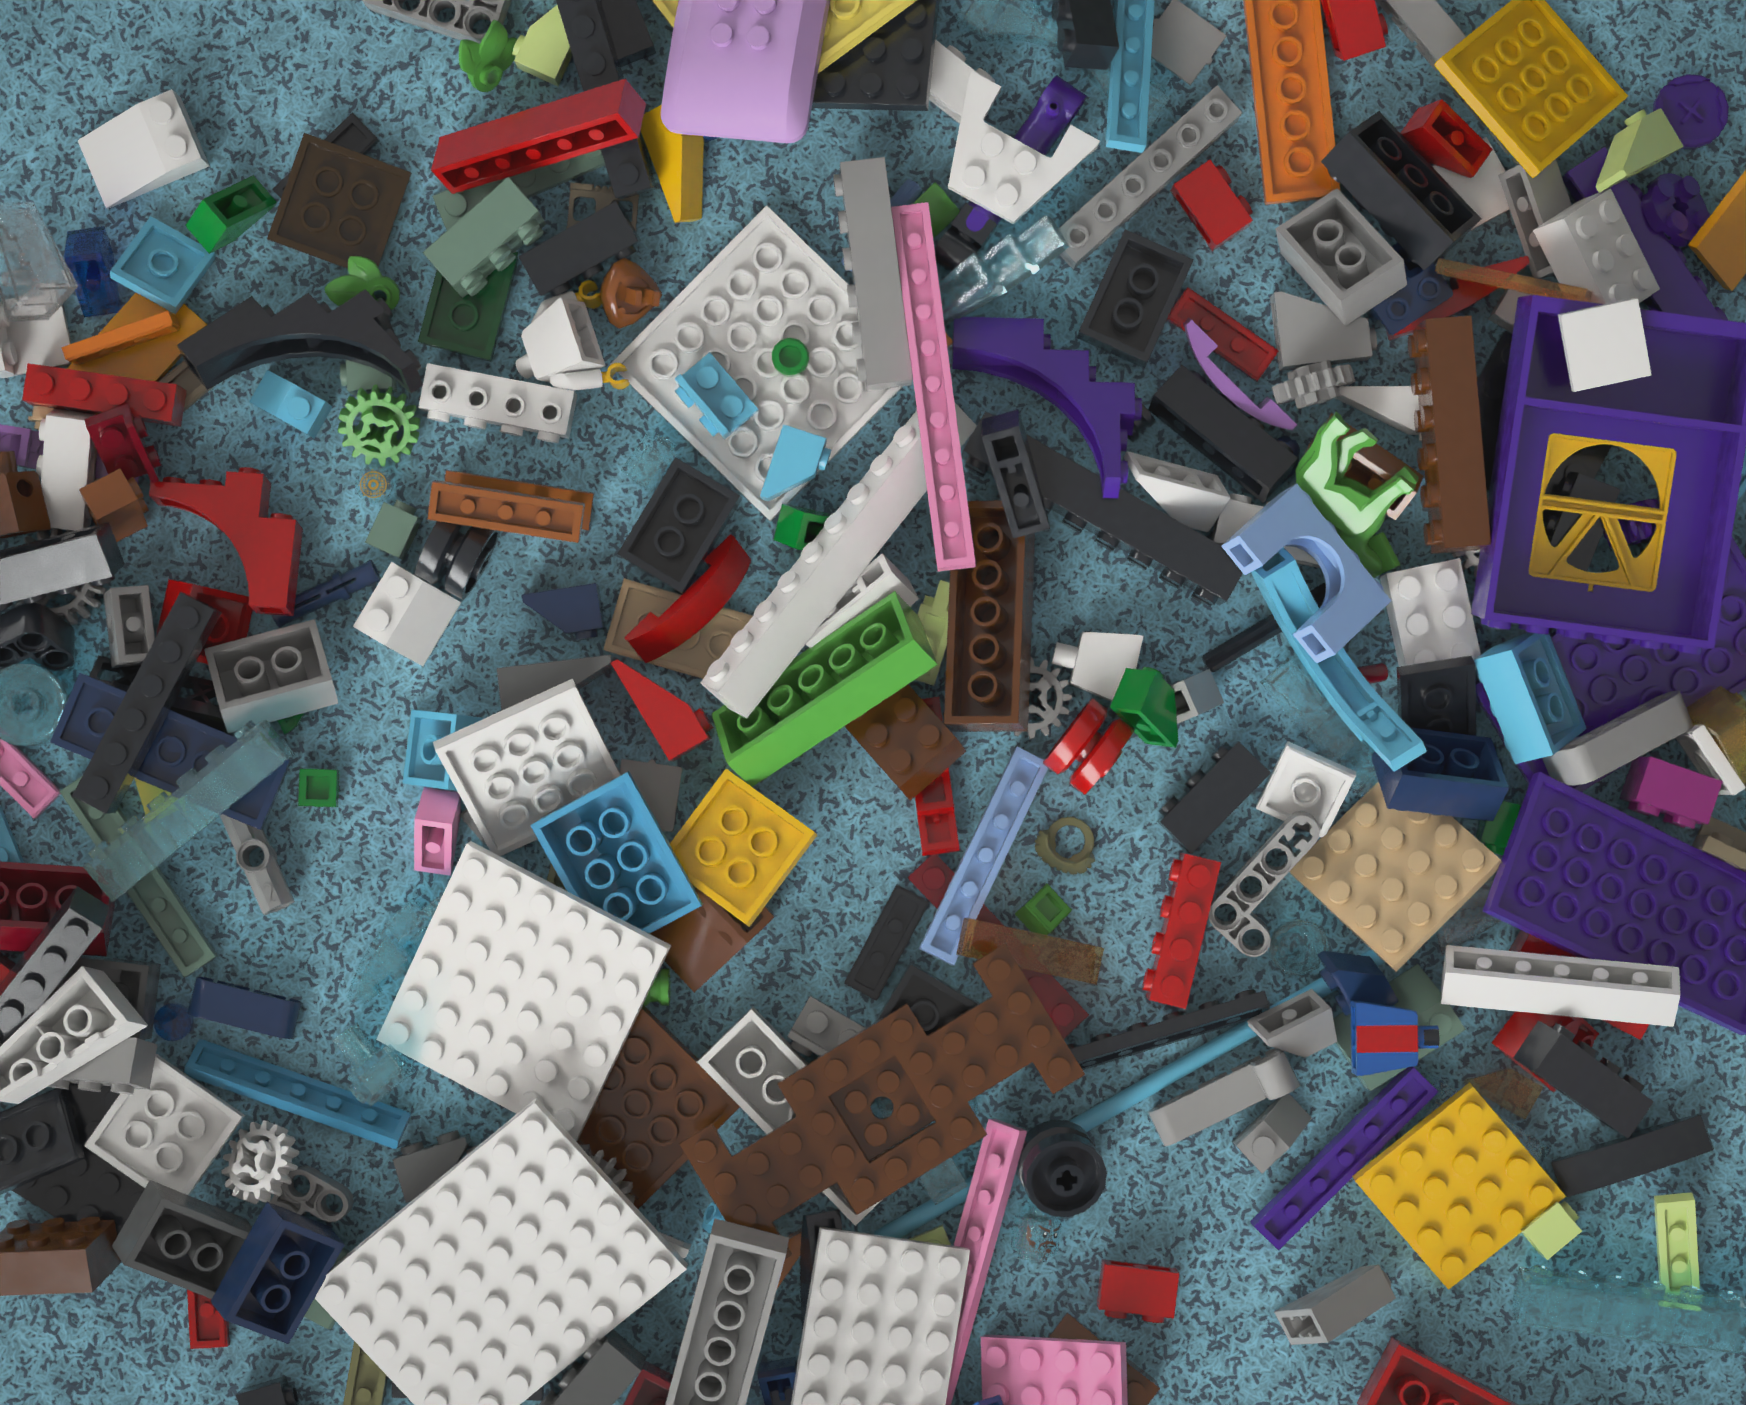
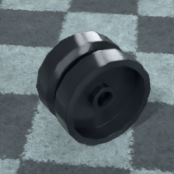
M437 521L419 556L415 575L431 584L439 582L446 575L444 582L445 590L464 600L473 590L484 572L497 543L500 531Z
M1049 1120L1034 1126L1027 1132L1016 1171L1031 1202L1040 1211L1053 1217H1071L1085 1212L1095 1204L1105 1189L1107 1171L1101 1154L1085 1130L1068 1120Z

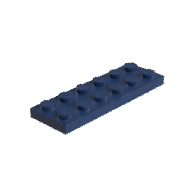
M79 673L50 743L92 759L127 691L84 673ZM170 710L134 778L254 828L263 830L292 760Z

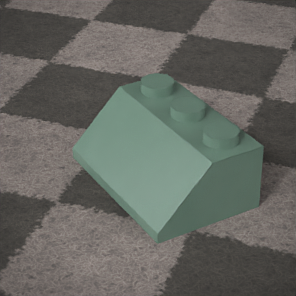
M1419 964L1414 965L1389 982L1399 1000L1393 1006L1417 1011L1418 1026L1438 1025L1440 1035L1439 1047L1466 1030L1452 1007L1447 1004H1441V992ZM1342 1012L1333 1018L1337 1037L1336 1044L1351 1066V1014L1345 1016ZM1437 1048L1418 1049V1060ZM1406 1068L1357 1077L1366 1089L1372 1091Z

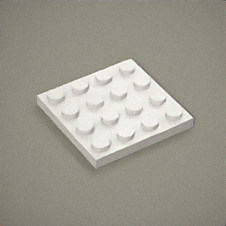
M573 679L433 742L438 757L489 850L499 856L537 840L538 838L530 825L540 818L621 776Z

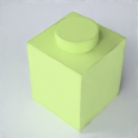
M1563 1201L1561 1204L1555 1202L1522 1228L1521 1233L1536 1251L1548 1260L1580 1234L1582 1230L1575 1223L1579 1216L1566 1201Z

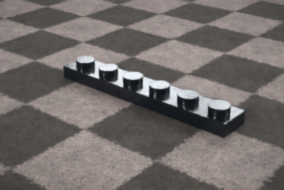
M1251 989L1236 994L1234 996L1235 1000L1221 1004L1219 1000L1209 1001L1201 1004L1198 1007L1199 1010L1185 1015L1183 1011L1173 1012L1162 1017V1022L1148 1025L1147 1022L1136 1023L1127 1027V1032L1115 1036H1112V1033H1103L1092 1037L1089 1044L1076 1047V1044H1067L1082 1070L1245 1022L1269 1010L1270 1007L1265 991L1256 993V990Z

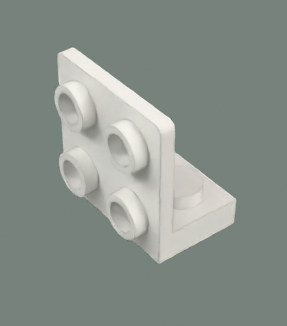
M54 290L0 302V378L26 374L28 363L51 367L71 364V362L65 360L61 348L71 344L63 301L59 291Z

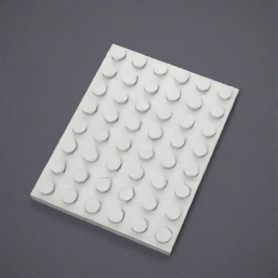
M535 1098L333 1265L330 1272L326 1275V1279L315 1299L414 1405H520L587 1351L597 1338L599 1340L602 1339L687 1270L688 1264L592 1158L586 1154L582 1147L540 1101Z

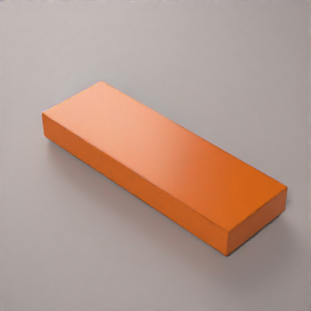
M165 311L61 348L65 360L74 365H80L179 331L180 325L176 315L170 311Z

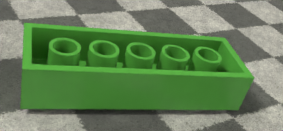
M894 591L819 641L812 648L795 657L747 718L728 709L725 705L714 711L711 715L726 763L753 787L938 665L919 616Z

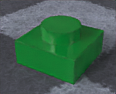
M299 770L298 806L338 807L339 770Z

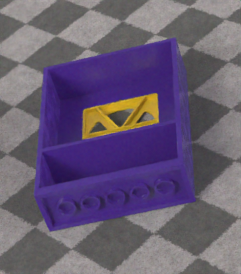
M1538 295L1518 297L1487 502L1491 545L1480 549L1471 614L1481 618L1480 624L1492 628L1510 630L1511 623L1519 624L1518 629L1530 633L1549 635V628H1555L1556 634L1569 638L1587 640V634L1593 633V639L1625 645L1626 638H1631V644L1663 650L1664 643H1669V649L1701 655L1702 648L1714 649L1746 449V323L1640 309L1652 375L1573 392L1571 390L1558 314L1604 304ZM1593 445H1615L1632 452L1648 467L1658 489L1659 509L1545 494V491L1556 469L1573 453ZM1548 509L1582 514L1558 546L1553 547L1545 532L1542 512ZM1600 517L1618 561L1619 568L1601 573L1577 569L1567 563V558ZM1618 519L1656 524L1650 542L1636 558L1631 554Z

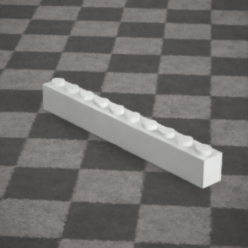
M955 403L961 448L974 432L977 425ZM917 407L916 412L908 422L896 431L892 442L885 451L873 460L869 471L861 481L849 490L846 500L838 510L826 519L823 529L815 539L803 548L801 556L792 568L780 577L776 588L769 597L757 606L753 617L745 627L733 636L730 646L722 656L708 668L707 675L700 683L728 709L745 718L751 714L927 491Z

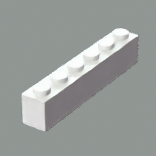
M1446 945L1442 971L1441 1004L1674 1027L1680 999L1679 967Z

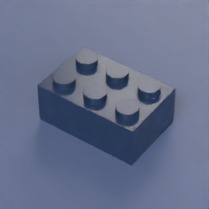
M1411 728L1423 741L1427 752L1395 772L1374 751L1371 759L1387 809L1462 817L1471 820L1494 821L1509 789L1493 741L1489 737Z
M267 1201L211 1299V1303L225 1321L289 1344L345 1244L329 1226Z

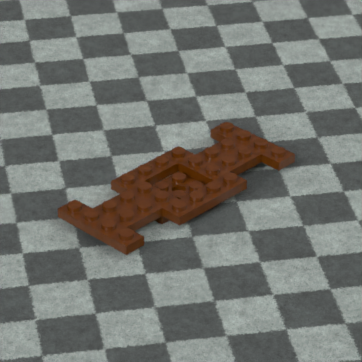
M1002 944L972 963L990 991L991 997L929 1035L925 1033L908 1003L818 1057L777 1083L796 1116L734 1155L729 1151L713 1123L680 1142V1147L725 1221L781 1235L773 1221L835 1183H838L858 1215L985 1137L987 1132L968 1101L1033 1062L1052 1094L1084 1076L1085 1073L1006 944ZM877 1097H887L892 1101L894 1107L889 1116L880 1118L873 1114L871 1104ZM789 1247L787 1248L785 1259L792 1255Z

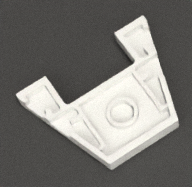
M971 71L967 83L948 189L1004 220L1015 224L1049 193L1060 180L1071 173L1089 154L1094 152L1100 140L1070 125L1054 155L1049 158L984 122L1001 91V86Z

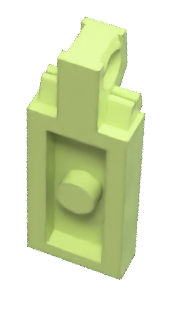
M944 580L939 581L934 598L925 595L923 604H920L917 614L938 665L915 680L933 686L947 646L950 582Z

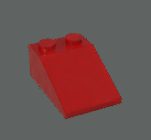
M618 659L611 662L669 761L674 762L712 739L708 731L714 727L703 709L699 708L695 711L693 706Z

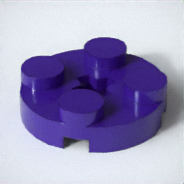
M1672 173L1662 174L1646 186L1648 193L1642 196L1643 211L1648 223L1657 234L1664 231L1666 235L1671 237L1667 241L1668 243L1678 247H1686L1711 214L1708 212L1706 204L1700 195V186L1695 178L1689 175L1682 178Z

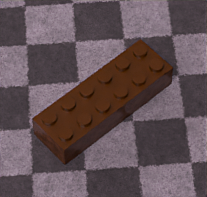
M1472 315L1425 319L1413 329V335L1408 336L1409 357L1415 358L1416 373L1411 374V390L1413 395H1418L1419 410L1414 412V426L1416 433H1421L1422 448L1417 450V462L1419 470H1424L1426 484L1421 486L1420 498L1422 507L1428 508L1429 523H1424V541L1426 546L1431 545V554L1476 551L1491 545Z
M1001 500L967 501L976 567L950 570L944 724L954 732H1027L1035 533L1013 538Z

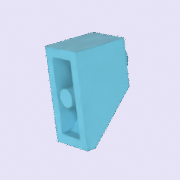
M269 370L266 371L249 401L314 439L333 407L326 401Z
M783 424L760 494L761 499L769 502L816 478L818 469L825 471L831 454V449L825 448L827 439Z

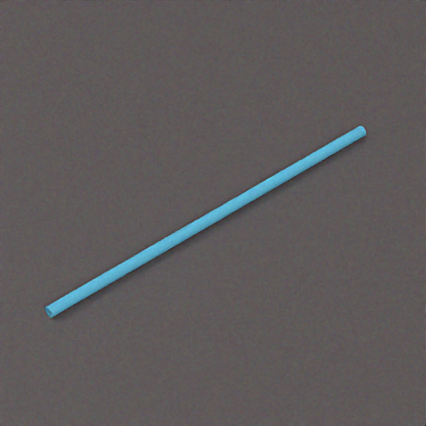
M1372 949L1361 954L1362 956H1370L1377 966L1385 963ZM1321 977L1270 1006V1009L1310 989H1313L1321 998L1326 997L1337 989L1335 988L1331 991ZM1247 1021L1242 1022L1069 1121L1081 1126L1085 1132H1088L1252 1039L1257 1034L1248 1026ZM972 1176L874 1231L875 1235L902 1238L965 1202Z

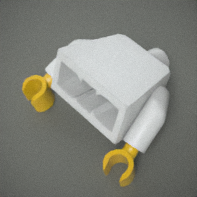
M586 280L581 283L577 293L569 291L541 302L531 324L522 331L521 337L527 354L516 360V368L521 376L526 379L535 376L537 380L550 382L553 387L569 390L600 388L603 383L608 382L616 389H624L629 385L628 379L613 380L615 373L627 371L625 365L613 363L608 367L607 371L601 372L600 368L605 366V362L586 308L594 309L602 305L600 293L587 296L588 293L598 289L595 282Z

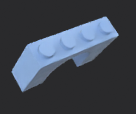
M1296 483L1274 497L1221 547L1244 575L1263 566L1284 546L1302 549L1317 561L1325 577V598L1319 610L1293 635L1312 659L1319 663L1342 649L1391 602V599L1384 592L1381 583L1374 579L1362 565L1358 555L1349 549L1337 534L1334 525L1326 520L1316 508L1309 494L1303 491Z

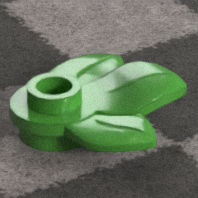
M497 20L491 22L480 44L472 40L463 39L459 45L460 68L467 73L472 86L480 92L493 90L499 84L503 71L515 59L512 52L517 38H508L507 30Z
M350 256L348 259L349 275L335 278L324 289L329 299L337 306L344 304L365 289L375 300L378 299L375 297L374 292L377 290L384 291L387 295V299L384 301L390 310H393L400 300V290L396 282L387 276H382L374 261L361 256Z

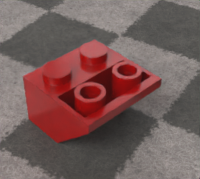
M1515 1011L1491 1043L1554 1093L1556 1091L1554 1087L1513 1059L1538 1020L1553 1028L1555 1023L1565 1027L1576 1035L1572 1040L1575 1044L1581 1040L1592 1047L1599 1033L1580 1017Z

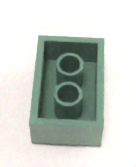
M507 177L422 253L462 298L467 294L474 296L485 287L488 282L485 278L495 269L498 271L504 270L516 258L513 254L524 244L527 247L532 245L543 235L544 231L542 228L546 223L537 208L512 180Z

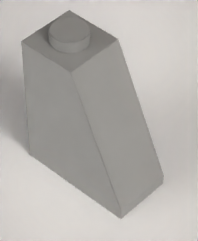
M1282 291L1274 292L1270 297L1276 349L1279 350L1277 353L1279 371L1292 370L1325 360H1330L1331 365L1367 361L1373 356L1372 351L1377 350L1376 331L1374 328H1369L1367 318L1360 316L1345 326L1326 305Z
M1379 1265L1361 1266L1274 1311L1291 1345L1328 1343L1396 1299L1391 1289V1281L1388 1275L1381 1270Z

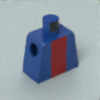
M1350 1000L1351 1073L1357 1076H1364L1417 1066L1418 1049L1439 1048L1440 1035L1438 1025L1418 1026L1417 1011Z

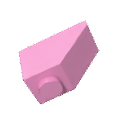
M423 788L415 816L414 871L451 876L460 823L459 815L461 814V797L458 792Z

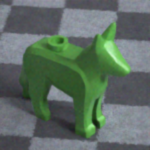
M1336 411L1328 422L1323 423L1319 428L1313 444L1299 461L1295 469L1296 483L1303 491L1309 494L1313 504L1324 518L1334 525L1337 534L1349 549L1358 555L1360 562L1366 570L1377 573L1382 568V561L1369 546L1368 542L1381 528L1389 507L1401 495H1409L1415 489V484L1419 478L1409 467L1404 466L1390 479L1372 490L1360 482L1344 476L1354 454L1363 447L1374 446L1378 439L1368 429L1363 428L1337 441L1339 436L1345 435L1350 430V427Z

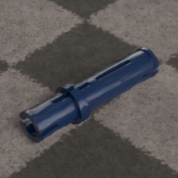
M368 560L366 563L344 573L337 571L332 574L331 579L297 594L295 606L318 595H321L320 598L294 609V616L272 615V618L276 625L281 628L285 624L315 612L339 599L346 601L352 598V593L375 582H380V574L372 560ZM356 578V581H355V582H352V583H350V584H348V585H346V586H343V587H341V588H339V589H337V590H335V591H333V592H331V593L329 592L331 589L336 588V587H338V586H340V585H342V584H344V583H346V582H348V581H351V580H353V579Z

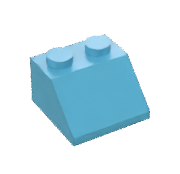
M411 710L403 784L457 791L435 751L433 742L485 718Z

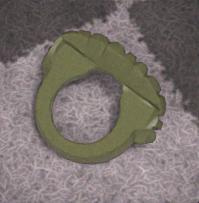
M1061 818L1055 821L1049 829L1040 830L1039 835L1036 837L1035 850L1038 856L1042 857V861L1048 863L1050 867H1056V870H1061L1063 873L1082 874L1087 871V868L1092 867L1091 863L1095 862V857L1092 853L1094 848L1093 833L1089 826L1078 818ZM1064 826L1077 827L1081 830L1085 839L1083 849L1071 858H1064L1055 850L1056 833Z

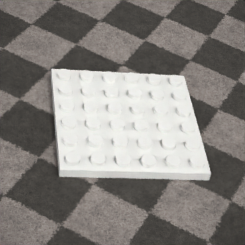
M766 205L611 364L621 363L625 365L627 371L618 373L624 379H628L629 384L771 522L780 513L782 504H788L810 482L808 481L769 502L762 500L760 497L783 424L826 438L827 444L825 448L831 449L829 463L902 387L867 391L866 381H858L856 359H861L863 356L861 344H854L851 322L858 321L857 308L849 307L848 284ZM785 338L800 340L805 344L809 352L807 368L800 375L794 377L780 374L772 363L774 346ZM709 352L759 410L725 440L719 432L713 437L699 421L703 414L694 404L688 408L675 393L679 385L674 378L679 374L683 375Z
M470 841L466 844L376 1040L516 1114L537 1098L577 1142L671 945Z

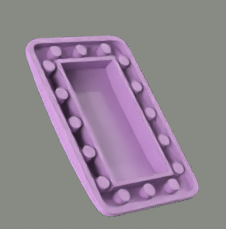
M679 0L661 106V120L664 126L670 132L686 135L777 143H794L802 139L809 127L830 0Z

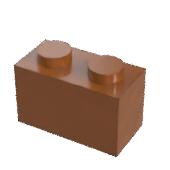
M121 469L79 489L95 526L109 522L116 542L148 526L144 513L148 512L149 509L143 499V493L134 477L127 480Z

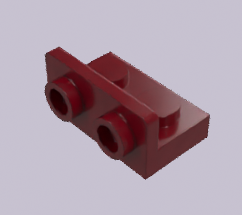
M128 403L84 419L86 428L108 474L121 469L127 480L132 477L136 478L148 474L151 483L159 481L156 467L162 466L161 460L154 444L146 445L144 438L149 435L141 415L133 416Z

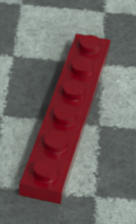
M937 854L930 855L907 878L938 909L955 873ZM983 904L966 940L982 957L1005 943L1063 1039H1065L1089 1014Z

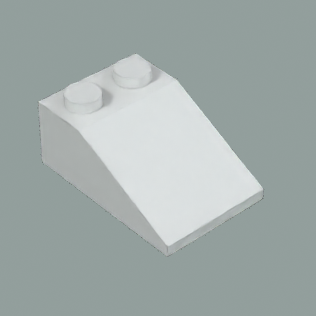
M172 89L136 104L78 140L106 209L210 166L181 97Z

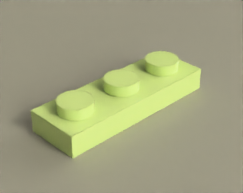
M1693 1193L1654 1196L1662 1301L1700 1298L1696 1208Z

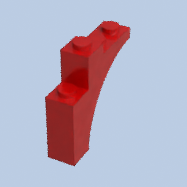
M241 467L238 472L226 471L225 486H222V482L211 479L200 480V484L186 483L184 479L177 477H164L163 482L151 483L150 481L149 496L157 505L174 507L198 515L215 525L230 539L243 563L248 581L249 606L256 614L294 616L303 528L297 520L293 519V516L288 514L272 513L270 518H268L271 483L264 474H261L260 470Z

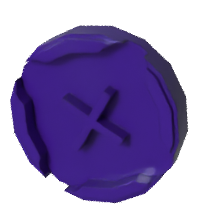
M1687 74L1674 78L1659 91L1653 104V112L1660 108L1664 112L1684 146L1681 149L1694 150L1707 146L1720 135L1728 122L1729 106L1725 93L1719 86L1716 87L1714 83L1710 82V79L1702 75Z

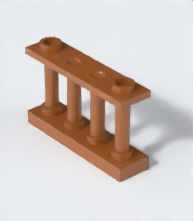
M446 470L445 481L434 480L432 482L427 520L579 543L582 529H590L594 493Z

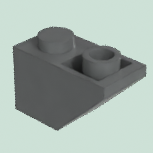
M458 1130L437 1136L438 1143L424 1147L422 1141L400 1148L402 1154L392 1160L406 1203L416 1198L462 1159L471 1142L470 1134L459 1136Z

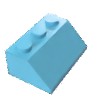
M1526 632L1491 647L1474 659L1477 677L1483 683L1490 701L1491 712L1497 718L1504 736L1505 747L1511 753L1515 764L1554 755L1587 729L1550 635Z

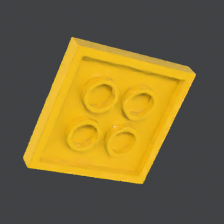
M725 769L670 842V846L691 884L750 927L812 844L817 834L731 771Z

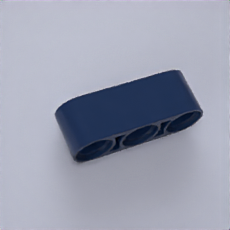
M196 977L187 1014L274 1037L293 1039L302 1004L301 1001L290 998V1001H287L284 996L256 989L251 992L248 987L220 980L215 983L213 982L214 979Z

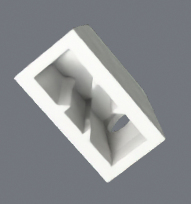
M1082 632L1078 647L1056 642L1051 664L1072 668L1070 685L1112 702L1125 669H1136L1143 636Z

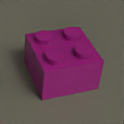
M1638 757L1631 762L1619 799L1629 802L1627 809L1630 811L1657 817L1661 813L1664 814L1663 822L1680 828L1688 827L1694 829L1696 824H1709L1723 781L1654 757Z

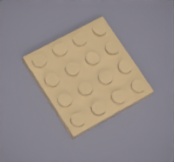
M1377 781L1289 872L1397 972L1498 870L1502 861L1452 816L1387 809L1379 781Z

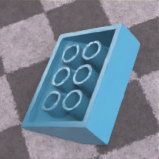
M629 771L530 825L568 892L649 934L703 905Z

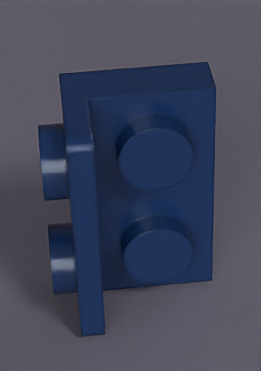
M1432 264L1425 271L1423 270L1407 281L1405 287L1366 313L1373 323L1379 319L1390 335H1394L1451 298L1453 291L1435 264Z

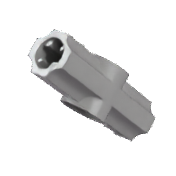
M219 813L236 851L237 863L244 870L263 915L277 912L294 903V898L277 862L276 851L269 844L264 830H259ZM261 847L265 855L264 860L259 866L252 867L249 862V855L252 850Z

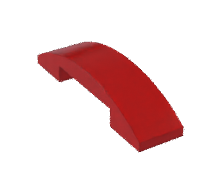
M730 534L704 559L710 568L659 618L650 612L624 637L642 661L648 663L683 644L711 621L732 597L751 563V558L733 535Z

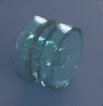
M14 664L1 669L0 739L12 745L45 746L50 744V740L73 689L71 683L60 672L48 670L41 665ZM28 702L33 707L31 712L28 709Z

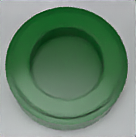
M782 339L773 348L772 363L775 369L784 376L794 377L800 375L805 371L809 363L808 349L798 339Z

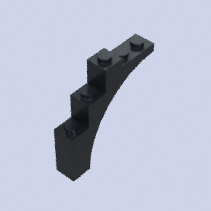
M366 289L333 311L324 301L319 304L309 293L277 314L268 305L261 307L251 296L177 345L188 368L207 390L233 375L256 366L289 358L305 357L346 359L370 366L396 380L410 393L423 386L418 370L421 369V364L410 349L403 351L400 348L401 344L389 320L393 317L390 308L383 299L375 300Z

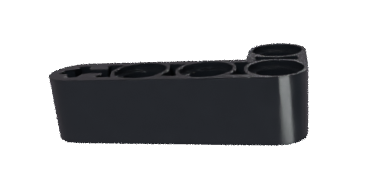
M25 603L0 615V672L28 658L33 659L42 667L52 671H63L73 666L75 650L74 628L49 608L40 603Z

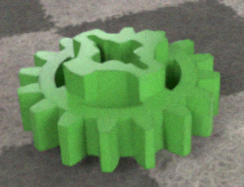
M373 385L371 394H367L363 388L358 389L357 399L349 396L345 403L346 408H341L339 419L342 422L339 423L337 430L340 434H346L342 445L343 447L354 446L352 452L354 458L361 453L366 455L365 464L369 465L373 458H378L380 465L385 466L388 457H391L395 463L400 462L401 452L410 455L413 448L412 443H417L419 432L416 430L419 429L421 420L420 418L413 417L417 407L415 404L404 405L407 397L404 393L397 398L392 396L393 387L389 386L386 393H380L378 385ZM361 412L362 420L359 422V425L355 426V417ZM403 425L404 433L399 439H397L396 431H398L400 426Z

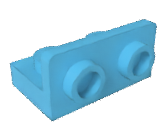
M710 352L683 375L679 374L674 378L679 385L675 393L688 408L694 404L703 414L699 421L713 437L719 432L725 440L759 411Z

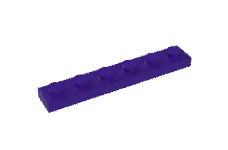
M1408 1067L1401 1071L1250 1221L1251 1224L1276 1249L1280 1250L1439 1091L1414 1067Z

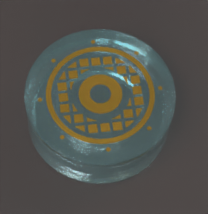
M377 466L366 467L356 477V493L367 503L381 504L387 501L393 493V479L383 468Z

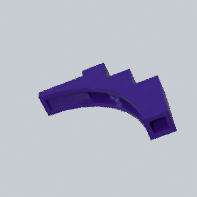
M954 316L952 369L983 372L1009 379L1035 391L1058 407L1078 428L1092 451L1100 472L1103 498H1118L1120 483L1127 484L1128 461H1121V452L1127 451V435L1133 434L1134 420L1141 421L1142 398H1135V383L1096 382V366H1089V350H1050L1051 334H1044V319Z

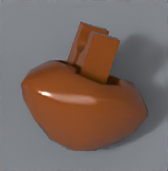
M622 258L610 266L603 279L600 296L602 307L609 323L620 329L634 324L652 308L659 307L662 292L656 282L643 268L633 261Z

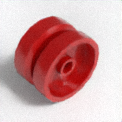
M1091 698L1043 761V764L1057 775L1065 772L1075 759L1079 761L1070 775L1069 784L1083 795H1086L1095 783L1107 774L1122 754V748L1134 732L1132 727L1119 718L1113 720L1102 733H1099L1097 730L1106 719L1108 709L1094 698Z

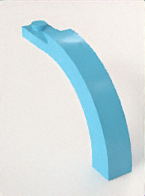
M1283 547L1263 566L1252 571V576L1264 600L1294 652L1325 698L1361 742L1365 740L1394 772L1427 752L1423 741L1374 690L1344 648L1340 649L1335 655L1316 663L1294 637L1293 633L1319 610V607L1293 556Z

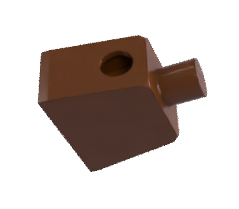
M15 451L0 452V539L50 530V520L38 473L36 471L18 472Z

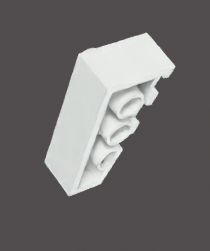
M82 966L0 1046V1101L15 1104L23 1102L144 1029L148 1024L104 971Z

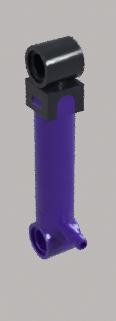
M1056 75L1013 138L1046 156L1064 129L1078 113L1087 95ZM969 200L934 248L936 262L961 279L995 232L1002 218Z

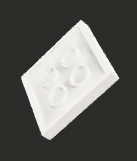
M156 1054L150 1090L134 1088L133 1095L120 1094L84 1146L144 1188L152 1180L190 1195L245 1115Z

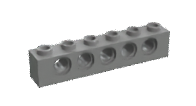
M1218 85L1214 87L1050 236L1048 243L1074 270L1237 123L1242 114L1241 110Z

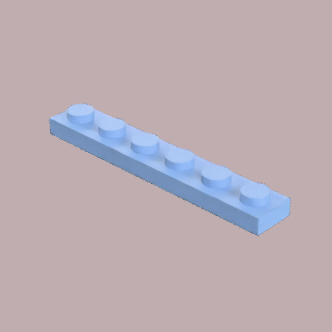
M1019 747L1014 749L923 938L919 950L952 966L955 965L1048 770V767L1043 764V759Z

